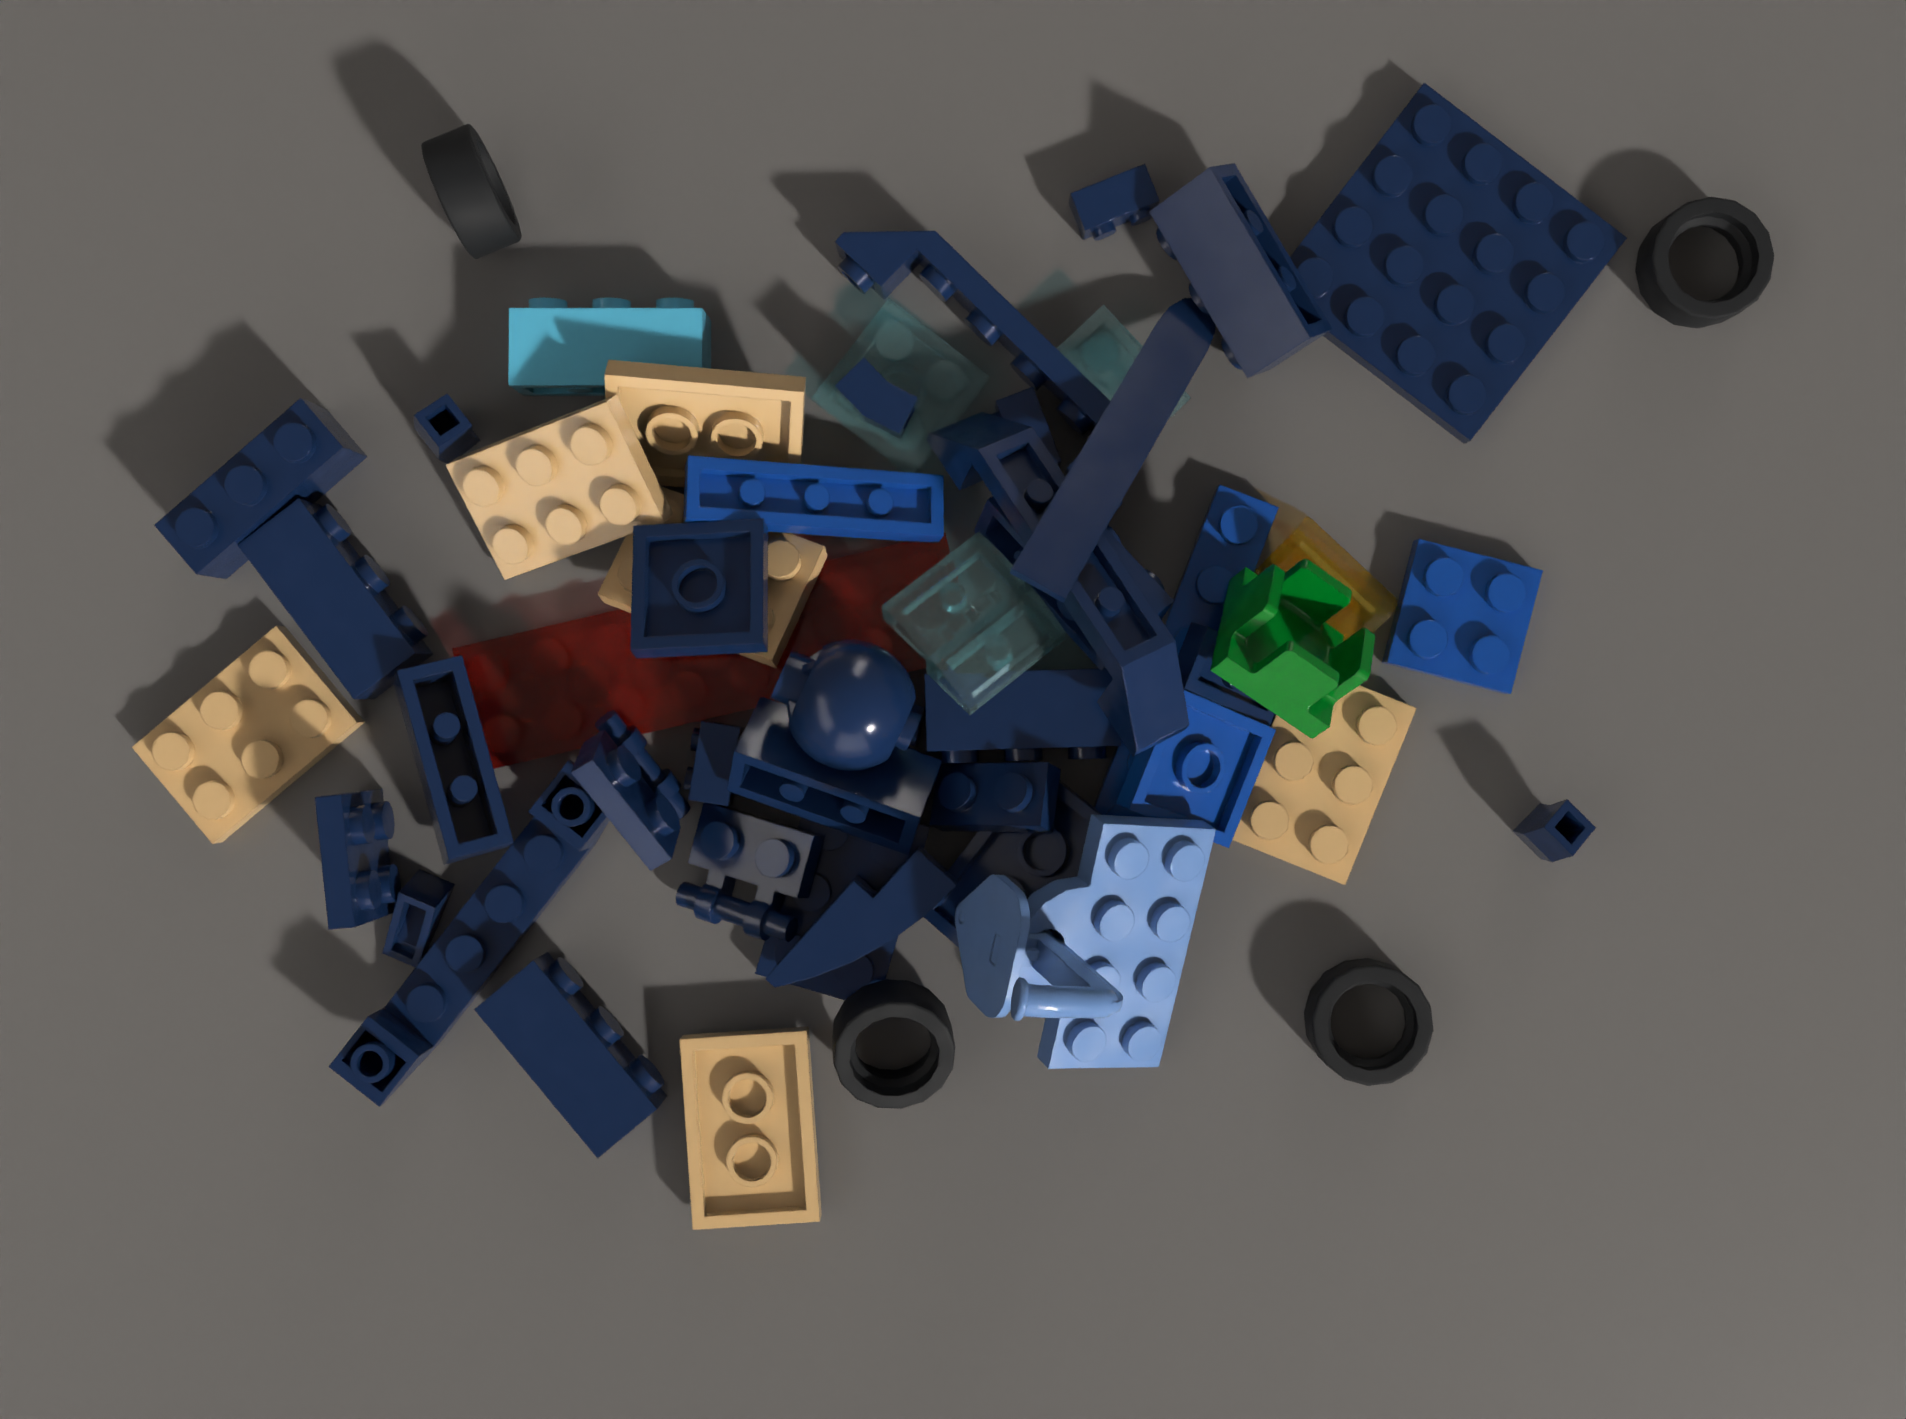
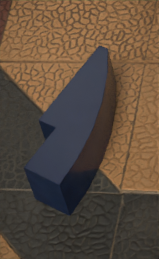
M920 845L877 892L857 875L772 969L766 980L776 988L817 977L860 959L892 941L923 918L957 885V878Z

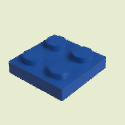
M1422 539L1414 540L1382 663L1502 694H1511L1543 570Z
M1184 690L1189 726L1184 731L1135 755L1116 804L1152 818L1203 820L1216 829L1213 842L1229 848L1276 729Z

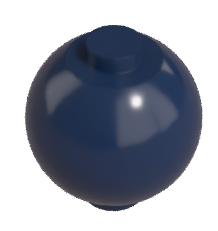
M845 639L823 645L820 651L810 657L792 650L771 695L772 699L787 705L788 726L801 749L817 762L838 770L856 771L879 765L890 757L894 746L906 751L922 715L911 711L916 694L910 675L903 664L886 649L863 640Z

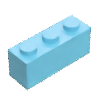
M543 297L529 299V308H509L508 385L524 396H605L604 374L608 360L711 368V319L703 308H694V301L690 299L660 298L656 300V308H631V301L626 299L596 298L592 300V308H568L566 300Z

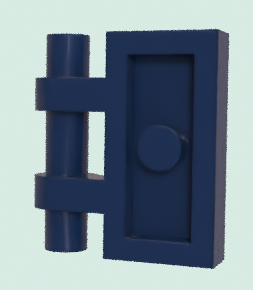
M611 710L596 721L595 727L599 733L583 742L571 773L648 869L652 871L672 859L681 829L679 820L689 812L691 806L679 792L681 783L668 768L662 770L645 749L647 740L639 729L634 725L628 727L616 710Z
M703 803L688 863L708 869L707 880L702 887L689 882H683L677 890L676 903L679 906L694 910V915L698 919L713 924H718L721 920L742 926L746 935L763 941L768 940L772 936L790 942L797 932L798 919L781 913L785 895L795 898H809L825 836L728 806ZM736 879L758 886L755 899L751 903L732 897Z

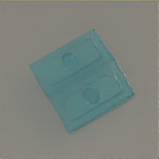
M977 532L882 605L883 620L926 660L927 674L969 715L973 714L1066 639L1065 630L1030 584L1010 574L1013 565L980 532Z

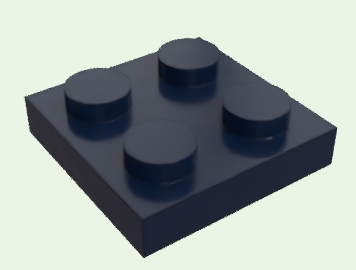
M764 518L633 526L630 650L637 659L768 652V527Z
M383 789L361 790L315 797L328 930L357 927L393 914L394 902H396L398 893L401 890V880L397 866L390 864L388 839L393 837L395 823L391 804L383 799Z

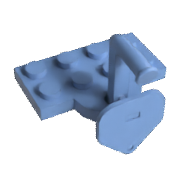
M1091 814L1079 871L1076 877L1054 880L1033 892L1027 899L1024 892L1005 875H990L959 903L955 911V926L968 998L989 1018H1003L1010 1010L1011 1017L1015 1021H1020L1024 1016L1045 1018L1037 1058L1048 1069L1159 1067L1216 829L1203 820Z

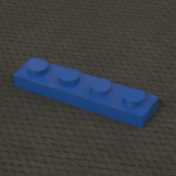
M688 455L685 463L684 523L764 518L768 532L939 543L944 536V475Z

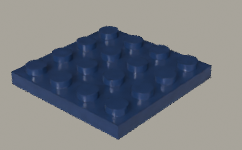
M1423 83L1290 258L1332 328L1331 331L1323 336L1465 444L1475 436L1627 237L1426 83Z

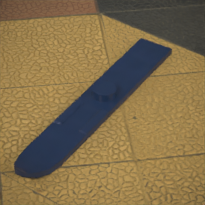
M1183 298L1173 304L1158 320L1011 568L1010 574L1063 603L1209 349L1215 334L1216 325L1210 314L1203 313L1192 298Z

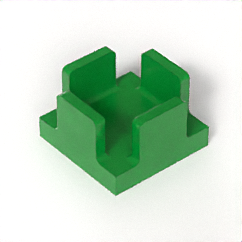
M1302 559L1287 572L1275 564L1270 565L1259 575L1245 567L1229 580L1210 671L1313 739L1330 727L1334 704L1369 678L1375 634L1363 627L1343 641L1344 635L1326 623L1328 619L1350 604L1352 591L1310 560Z

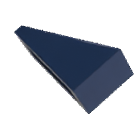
M419 869L398 893L382 954L416 968L426 955L455 884Z

